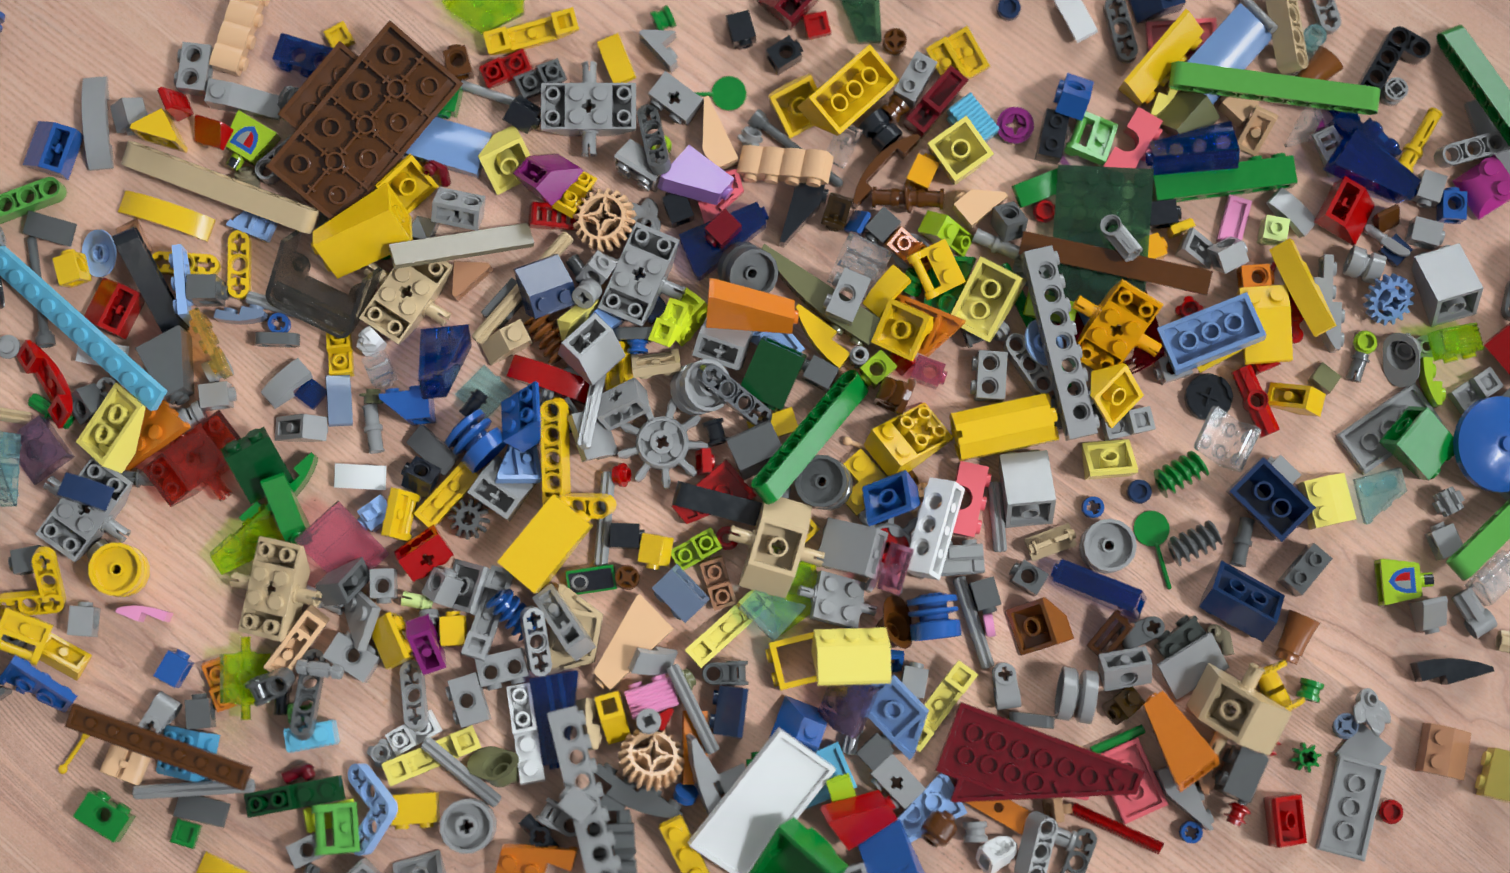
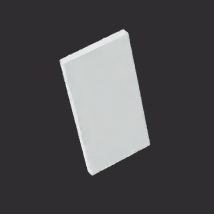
M778 727L688 841L689 846L729 873H749L778 826L793 817L797 819L836 771V768Z

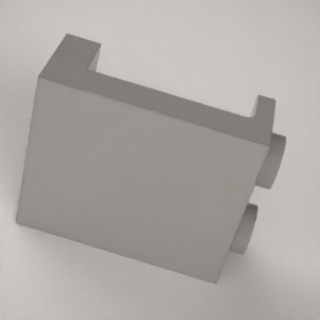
M828 517L827 524L823 529L821 546L818 551L825 552L824 559L817 557V559L823 561L822 567L841 570L876 580L889 533L875 527Z

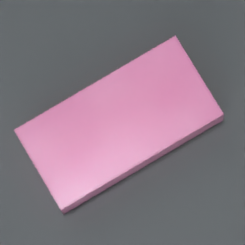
M1233 195L1228 196L1216 241L1220 242L1229 236L1242 240L1252 204L1251 200Z

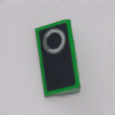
M613 564L565 571L567 586L577 595L617 589Z

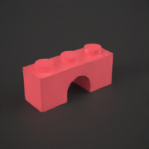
M1138 107L1123 133L1134 140L1135 149L1123 151L1114 147L1100 172L1122 185H1125L1128 180L1133 182L1140 170L1136 168L1140 160L1143 162L1146 160L1151 151L1148 148L1152 140L1156 142L1163 131L1159 128L1163 121Z
M964 461L958 463L955 482L964 487L968 492L970 504L965 509H959L952 535L973 539L975 534H980L982 520H978L980 510L984 511L987 497L983 496L985 487L989 488L992 475L988 473V466Z

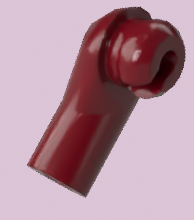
M435 160L425 162L423 166V173L425 175L433 176L436 174L442 187L451 185L446 165Z
M305 763L296 765L282 772L281 775L285 783L288 784L301 776L306 781L311 780L315 777L316 773L313 770L314 766L312 764Z

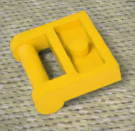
M945 238L906 257L909 264L912 263L926 292L924 293L926 300H930L966 282ZM927 256L940 283V286L936 288L933 287L920 260Z
M391 487L381 535L405 542L411 540L412 535H410L414 517L413 513L415 512L416 502L420 500V495Z
M6 607L0 621V650L29 660L30 664L37 666L54 625ZM5 634L35 645V651L33 652L1 640L2 636Z

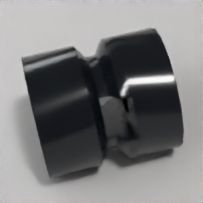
M881 108L869 115L858 128L866 138H872L871 143L879 153L895 143L903 134L895 123H889L890 118Z

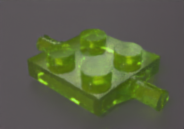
M240 637V652L220 654V703L241 705L240 720H251V705H254L255 700L249 688L246 689L244 684L256 676L269 673L263 667L270 659V654H258L251 651V637Z

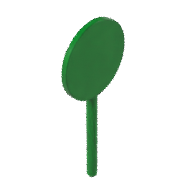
M726 76L717 80L713 85L712 92H695L700 97L712 96L715 105L725 111H733L740 108L747 96L746 87L743 82L733 76Z
M1146 511L1136 518L1133 526L1134 534L1143 545L1155 546L1166 587L1170 590L1172 586L1159 546L1169 535V523L1163 514L1157 511Z

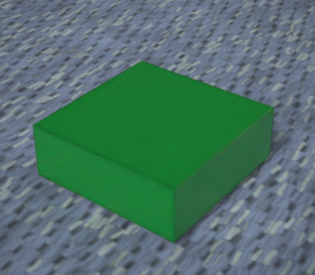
M177 818L170 842L195 849L202 825Z

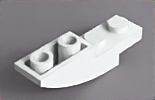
M531 683L507 686L512 732L516 753L519 756L520 784L544 782L546 779L543 752Z

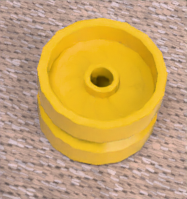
M109 543L101 546L92 555L89 562L88 575L98 591L115 597H130L139 593L146 586L150 577V565L147 557L138 548L124 543Z

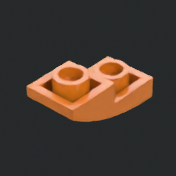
M899 226L884 244L913 269L912 263L909 264L906 257L927 247L923 242H918L902 226ZM927 256L920 260L927 272L931 268V264Z
M224 655L202 663L201 667L210 687L209 693L217 712L241 705L239 693L226 656Z

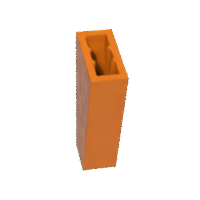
M710 278L706 328L792 334L793 324L798 325L799 310H794L795 300Z
M1163 690L1158 694L1150 695L1146 699L1144 704L1145 712L1176 787L1181 793L1220 764L1218 755Z

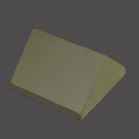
M1180 91L1157 118L1163 121L1160 128L1190 152L1220 116L1207 95Z

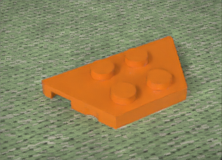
M902 294L895 298L897 301L934 317L933 329L925 336L917 352L927 357L966 322L964 319Z
M164 399L157 410L150 411L147 407L145 408L136 453L125 470L133 469L191 428L188 422H184L178 417L179 413L174 408H171Z

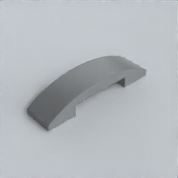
M107 76L83 78L82 125L87 163L90 171L114 169L113 148L109 138L107 108L109 87Z
M491 566L484 586V593L461 652L462 655L485 661L500 623L498 619L501 613L494 616L492 612L495 606L489 609L485 606L497 592L511 589L514 576L504 568Z

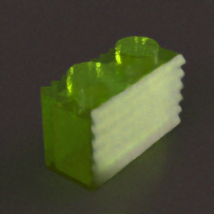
M1474 322L1428 333L1427 337L1434 362L1443 360V363L1447 364L1458 361L1459 356L1462 357V360L1477 357L1476 352L1484 350L1483 341H1481L1482 337L1480 336L1481 333L1479 332L1480 328L1477 327L1478 323Z

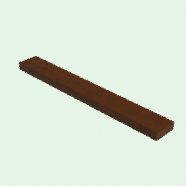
M1027 231L1023 232L1019 255L1025 251L1052 245L1053 251L1058 252L1060 264L1208 295L1213 271L1140 255L1134 260L1126 262L1116 250Z
M75 703L71 707L65 727L242 791H245L253 769L252 766Z

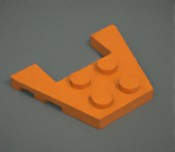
M504 844L495 873H546L548 863L571 871L574 867L579 848Z

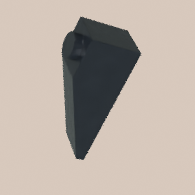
M799 183L798 186H795L780 239V247H785L819 210L820 204L826 203L829 190L825 189L826 185H820L817 188L808 186L806 183Z

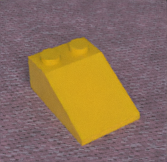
M1273 285L1239 288L1236 296L1248 293L1266 333L1264 341L1242 349L1245 365L1293 361L1291 306L1287 286Z

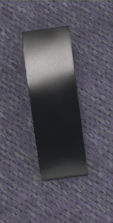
M1431 659L1410 663L1415 682L1439 677L1441 685L1452 684L1494 672L1493 666L1465 659Z

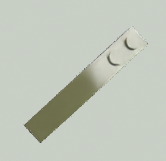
M766 244L762 246V249L770 253L776 260L778 276L808 308L829 323L830 327L837 331V334L842 335L844 333L851 338L849 341L855 346L869 347L879 324V317L862 306L859 307L851 326L826 316L825 311L827 308H824L823 304L827 295H833L835 289ZM839 293V297H840L841 300H843V301H850V300H851V299H849L848 297H846L845 295Z

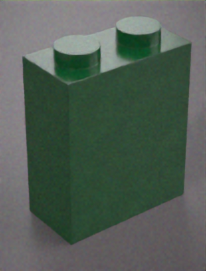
M763 336L760 339L741 386L758 400L764 402V405L774 411H777V409L782 410L807 355Z
M265 427L253 429L245 437L230 441L224 448L220 449L250 504L266 497L260 480L284 472L289 484L294 481Z

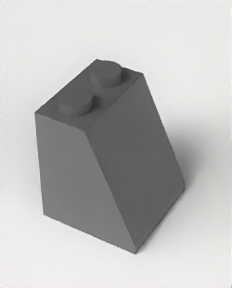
M178 325L136 347L149 375L167 390L163 399L173 405H181L189 401V396L195 394L191 334Z

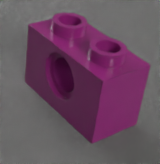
M427 614L406 621L407 639L423 675L447 668L445 650L441 646L430 615Z

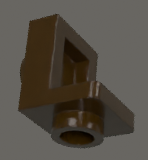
M831 192L821 224L825 225V228L830 231L838 232L839 230H844L853 199Z
M1132 686L1121 690L1115 697L1104 703L1102 708L1108 718L1115 725H1118L1130 718L1146 702Z

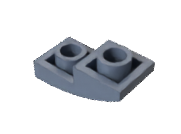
M250 304L249 307L241 306L239 314L238 310L224 307V310L216 309L213 318L222 323L246 325L267 321L269 315L263 311V307Z
M350 375L326 376L328 427L353 426Z

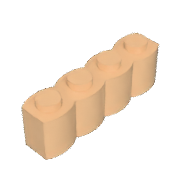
M230 0L217 42L210 57L209 65L213 69L240 77L242 71H246L249 62L247 54L249 50H253L256 43L254 33L263 23V14L261 13L264 6H268L270 0Z
M743 145L737 173L743 177L744 181L756 183L757 180H764V182L769 184H778V181H785L786 184L792 186L806 183L808 186L818 188L820 185L828 184L834 157L827 151L817 149L804 150L799 148Z

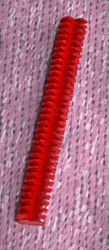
M1075 802L1072 805L1074 816H1080L1079 819L1082 817V820L1085 818V821L1088 820V823L1091 821L1090 824L1094 822L1093 825L1096 823V826L1099 825V828L1102 826L1101 829L1105 827L1104 830H1110V833L1113 831V834H1119L1118 836L1120 837L1121 835V838L1124 836V839H1130V842L1133 840L1132 843L1135 841V844L1138 843V846L1141 844L1140 847L1144 845L1143 848H1149V851L1152 849V852L1155 850L1154 853L1158 852L1157 854L1159 855L1164 846V842L1153 837L1151 838L1142 832L1140 833Z

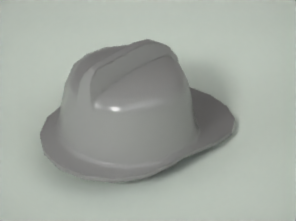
M1393 333L1387 336L1383 342L1384 374L1389 382L1401 388L1414 384L1419 378L1422 349L1418 340L1411 336L1410 333Z

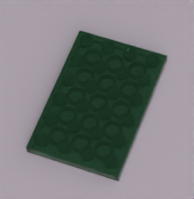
M1058 165L1053 237L1116 250L1105 239L1100 228L1101 220L1105 216L1113 214L1120 218L1122 224L1143 248L1139 255L1148 257L1154 169ZM1110 226L1107 232L1116 231L1118 226ZM1062 264L1057 265L1059 274H1063L1065 280L1064 296L1073 302L1078 300L1077 297L1081 295L1098 306L1109 290L1122 279L1146 293V282ZM1049 291L1050 296H1055L1052 291Z

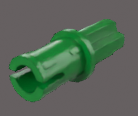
M34 393L29 398L28 405L45 415L44 418L46 420L51 419L53 421L48 412V408L52 403ZM70 415L63 428H70L75 417Z

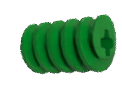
M1188 451L1187 457L1181 455L1178 461L1172 460L1170 466L1165 464L1162 466V470L1155 469L1154 479L1161 494L1168 498L1166 490L1169 489L1175 494L1176 485L1183 490V481L1192 485V476L1199 481L1201 480L1200 472L1202 471L1208 476L1209 471L1199 455L1193 451Z

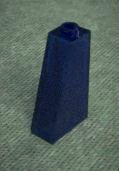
M1226 121L1150 142V150L1145 154L1146 166L1151 167L1152 175L1236 169L1239 166L1240 148L1232 122Z
M1360 128L1345 133L1323 170L1336 177L1342 178L1347 176L1365 187L1367 191L1396 204L1405 200H1411L1417 194L1418 190L1416 188L1421 182L1417 176Z
M755 202L730 213L742 225V230L722 250L718 246L713 247L705 239V227L710 222L679 234V240L697 282L703 280L718 268V261L722 253L730 245L738 242H750L766 229V220H769L764 206L760 208L758 202Z
M468 324L421 329L418 381L422 400L447 397L472 347Z
M1062 558L1059 564L1056 563L1051 572L1052 581L1055 585L1110 609H1118L1122 614L1139 620L1147 600L1143 590Z
M578 670L529 679L543 766L549 765V770L560 768L547 713L576 706L580 677ZM568 726L564 731V736L567 740H572L573 726Z

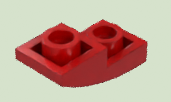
M523 48L504 58L498 57L479 67L489 89L511 82L515 76L534 70Z

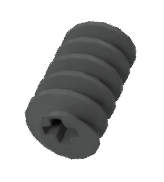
M1209 520L1204 522V526L1201 524L1197 525L1195 530L1192 528L1188 529L1187 535L1181 532L1178 534V538L1175 536L1170 537V543L1168 542L1170 554L1178 566H1182L1181 558L1190 562V554H1193L1196 559L1199 558L1198 550H1201L1206 555L1208 554L1207 546H1210L1215 551L1217 550L1216 542L1223 545L1217 528Z

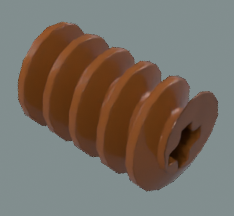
M552 313L537 319L532 317L524 323L525 326L531 325L528 328L530 334L536 333L533 340L535 342L541 341L538 348L540 350L546 349L543 356L545 358L551 357L548 361L549 365L562 359L558 355V351L563 342L561 336H558L560 333L559 328H553L557 320H548Z

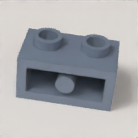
M678 564L652 587L656 598L663 603L665 602L671 608L672 614L684 623L710 599Z

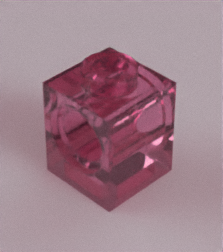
M919 354L910 378L916 380V383L936 390L939 384L943 385L948 373L944 371L946 364ZM927 367L933 368L936 372V377L931 379L925 377L923 370Z

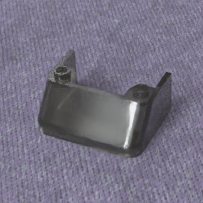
M296 230L280 242L266 289V299L271 306L337 338H346L354 331L360 321L359 317L374 297L383 269L378 267L364 277L361 283L354 285L350 289L349 295L308 276L310 262L305 255L297 252L302 232Z

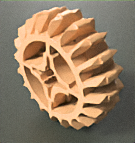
M607 188L603 193L601 189H597V195L589 192L590 198L588 200L581 198V201L584 203L583 206H576L580 213L573 215V218L577 220L573 224V227L578 230L576 232L577 237L582 238L581 242L584 245L589 244V248L592 250L597 247L600 252H603L606 247L608 251H612L613 245L621 248L620 241H628L626 235L631 234L632 229L630 227L636 223L633 219L637 216L636 212L632 210L634 205L628 202L629 198L626 195L621 196L618 190L612 192L610 188ZM612 204L620 207L621 217L613 214ZM589 223L597 226L598 236L590 233Z
M636 729L633 735L629 734L621 744V751L618 754V759H620L619 768H624L622 774L623 776H629V783L637 782V789L641 785L646 786V791L650 790L651 786L656 791L660 790L661 785L667 788L670 782L674 783L677 780V776L682 772L684 764L682 756L684 753L682 749H679L680 741L673 742V734L667 737L665 729L661 733L655 732L649 735L641 733ZM649 745L647 748H639V750H635L638 747ZM650 752L652 753V754H651V758H652V761H653L652 765H651V759H650ZM664 767H667V769L663 771L654 772V770L656 769H663Z

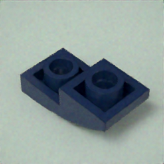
M66 472L56 495L105 512L115 488Z

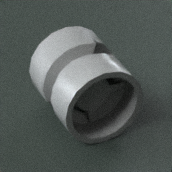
M1354 245L1346 258L1343 274L1355 279L1361 276L1362 281L1376 285L1375 279H1380L1384 271L1386 256L1375 252L1369 255L1367 254V249Z

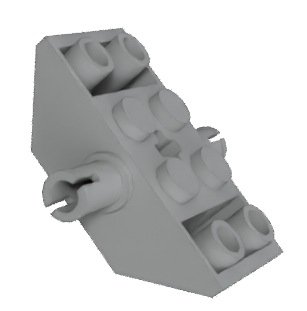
M588 61L582 62L581 83H541V131L563 136H582L581 155L584 157H588L589 147L591 157L597 156L596 136H616L636 130V83H597V63L594 61H590V71ZM591 106L593 108L591 113H587L585 108Z
M636 222L621 257L615 259L604 254L617 265L612 271V277L598 309L642 327L652 313L657 298L662 293L681 301L683 299L682 295L686 292V287L667 280L680 240ZM640 272L643 273L645 278H639L637 281L635 276Z
M91 457L78 476L115 488L105 512L88 506L90 512L85 513L87 505L78 504L57 496L56 494L61 482L54 476L47 479L54 486L46 482L43 486L45 490H48L60 500L35 535L74 562L86 554L101 539L105 532L116 538L120 543L127 539L122 534L129 536L131 530L118 523L115 518L125 506L133 482L119 472L101 466L93 457Z

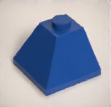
M906 470L862 487L867 524L869 526L911 511L920 505L918 486Z
M785 695L770 737L779 727L816 753L824 735L830 712Z

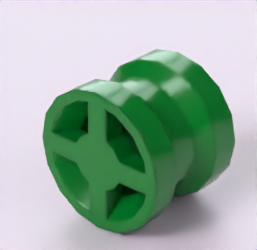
M668 5L663 6L659 11L654 10L650 12L656 30L676 27L675 19Z
M908 268L905 274L910 278L911 283L903 291L918 297L922 292V284L916 271L913 268Z
M1301 677V687L1295 696L1298 698L1304 697L1307 701L1319 703V694L1325 685Z

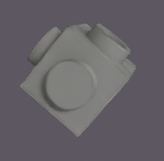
M121 98L110 106L117 133H127L128 136L136 135L130 129L131 124L148 115L143 98Z

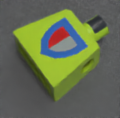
M238 110L231 125V128L234 129L226 145V149L232 152L226 165L237 172L245 161L256 166L257 162L266 156L281 138L273 130Z
M1390 559L1374 561L1378 606L1422 597V587L1434 586L1433 573H1420V565L1417 562Z

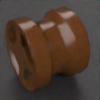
M899 28L889 29L883 39L884 51L892 56L903 53L907 42L906 34Z
M895 94L889 97L887 104H883L880 107L888 115L889 120L895 124L900 121L902 114H906L910 110L908 105Z
M624 565L616 571L615 580L622 589L632 590L639 584L640 575L633 566Z

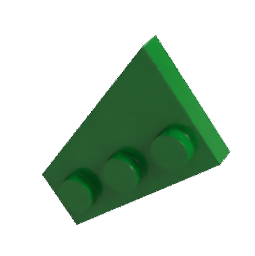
M954 256L966 282L930 300L924 298V304L951 314L976 261L975 257ZM931 266L927 274L933 287L936 288L940 286V283Z

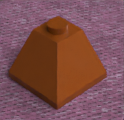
M1046 597L1006 610L1021 656L1074 639L1067 615Z

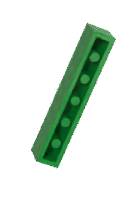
M1277 153L1271 155V158L1263 159L1262 156H1254L1248 158V161L1239 162V159H1230L1225 161V164L1216 165V162H1206L1202 164V167L1194 168L1192 165H1183L1178 167V170H1169L1167 167L1159 168L1149 178L1153 202L1176 199V203L1272 191L1279 188L1288 189L1293 188L1298 183L1294 156H1286L1285 153Z

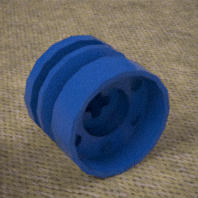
M481 409L462 419L453 428L444 442L448 448L454 447L452 452L455 455L465 450L467 451L462 462L472 473H476L486 466L507 444L503 442L502 431L498 427L487 432L492 421L490 418L484 419L486 414Z
M930 593L906 600L907 607L918 606V611L908 612V616L919 617L920 622L909 626L911 642L962 636L960 620L949 619L948 614L959 610L958 607H947L948 602L957 601V594Z

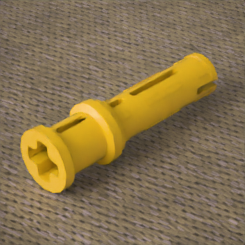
M1433 107L1428 109L1412 140L1403 146L1402 155L1393 164V168L1397 172L1406 176L1413 174V167L1417 160L1423 156V147L1443 115L1440 110Z

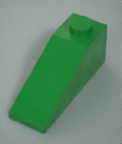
M284 472L260 480L284 540L297 545L313 542L309 521Z

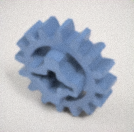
M1394 273L1390 277L1384 274L1382 281L1376 278V285L1374 287L1369 285L1368 287L1371 290L1370 294L1364 295L1368 299L1363 304L1367 308L1365 313L1373 321L1380 322L1385 326L1388 322L1394 325L1396 318L1402 321V314L1410 312L1407 308L1408 305L1414 304L1410 300L1415 295L1411 291L1413 285L1408 283V280Z

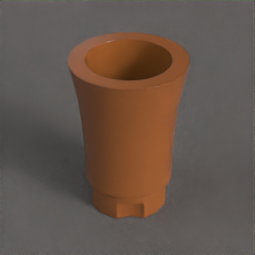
M1319 46L1308 61V67L1300 70L1295 76L1328 81L1343 69V65L1330 50Z
M1289 609L1286 624L1277 645L1279 648L1274 656L1297 665L1299 658L1303 656L1311 637L1321 623Z

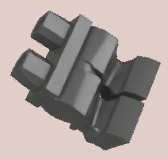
M630 809L616 811L617 823H607L606 821L608 831L612 830L616 845H612V849L615 855H619L622 869L618 870V873H637L635 822H632ZM592 822L589 825L590 835L597 837L600 834L601 827L598 823ZM596 847L593 855L596 860L603 861L607 857V852L603 847Z

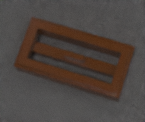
M1118 609L1113 612L1086 645L1097 656L1098 654H1103L1101 651L1123 625L1126 628L1105 653L1114 652L1136 626L1130 623L1126 616L1123 617ZM1115 619L1119 621L1098 648L1094 646Z

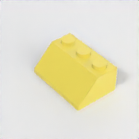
M886 628L814 630L811 652L818 686L891 683L890 642Z

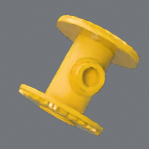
M1285 660L1263 667L1265 671L1258 681L1262 695L1289 711L1305 702L1304 697L1291 701L1277 673V670L1287 665Z

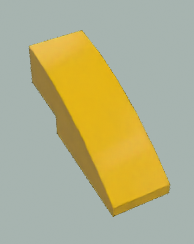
M798 303L795 310H799L798 320L806 337L825 361L838 367L840 370L850 357V352L833 341L837 331Z

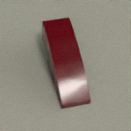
M950 65L923 96L915 109L908 115L903 126L913 134H918L921 137L920 139H922L953 102L969 79Z

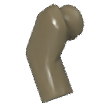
M1210 625L1207 628V633L1211 632L1216 642L1221 645L1223 656L1233 655L1234 649L1230 632L1220 625Z

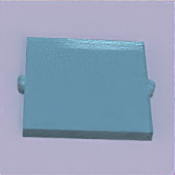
M484 365L455 395L465 404L472 395L471 391L479 389L488 396L486 399L487 403H483L479 408L486 414L484 417L486 419L513 392L501 381L500 376H496Z

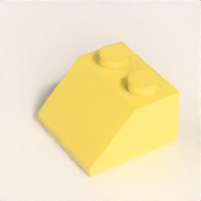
M967 116L927 143L928 150L937 159L936 161L940 163L939 165L954 186L976 171L994 155Z
M1345 473L1324 476L1297 484L1299 491L1316 507L1306 518L1309 530L1357 519Z
M1488 747L1481 758L1483 768L1481 775H1478L1475 782L1476 794L1504 803H1510V751Z

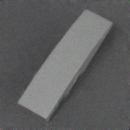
M689 733L686 735L689 763L696 789L703 807L709 816L721 800L720 795L713 786V783L719 780L720 777L696 738Z

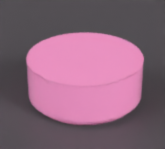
M992 612L984 614L983 621L986 636L994 637L996 633Z

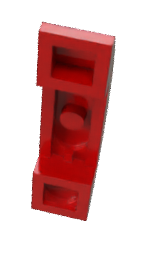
M25 340L16 357L26 374L35 373L52 402L48 412L57 428H63L73 410L72 395L67 381L54 361L31 340Z
M514 354L506 377L527 385L536 381L539 383V388L569 397L575 402L585 405L589 384L581 376Z

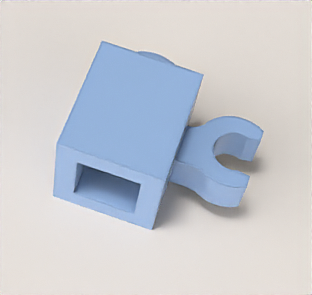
M380 494L357 511L360 515L357 520L365 531L370 529V531L376 532L382 527L387 509L385 497Z

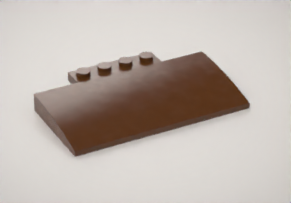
M390 20L359 56L339 41L278 113L296 131L269 161L266 167L331 220L374 191L375 185L390 172L463 83Z

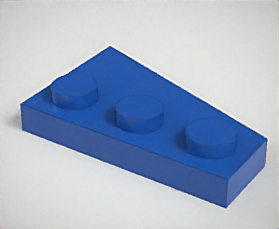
M16 655L0 676L1 685L4 686L6 682L16 686L17 692L22 694L30 692L36 695L38 701L64 713L77 698V695L70 688L60 685L50 675L39 671L31 666L29 661Z

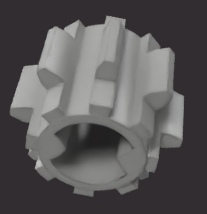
M1453 486L1433 496L1435 502L1432 504L1437 514L1442 513L1444 517L1464 508L1462 501L1465 499L1460 490L1455 491Z

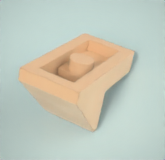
M1257 105L1252 115L1248 117L1235 147L1253 156H1257L1277 121L1278 115Z

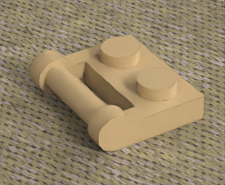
M678 348L671 349L670 352L631 355L634 378L648 379L653 375L659 374L669 376L681 371Z

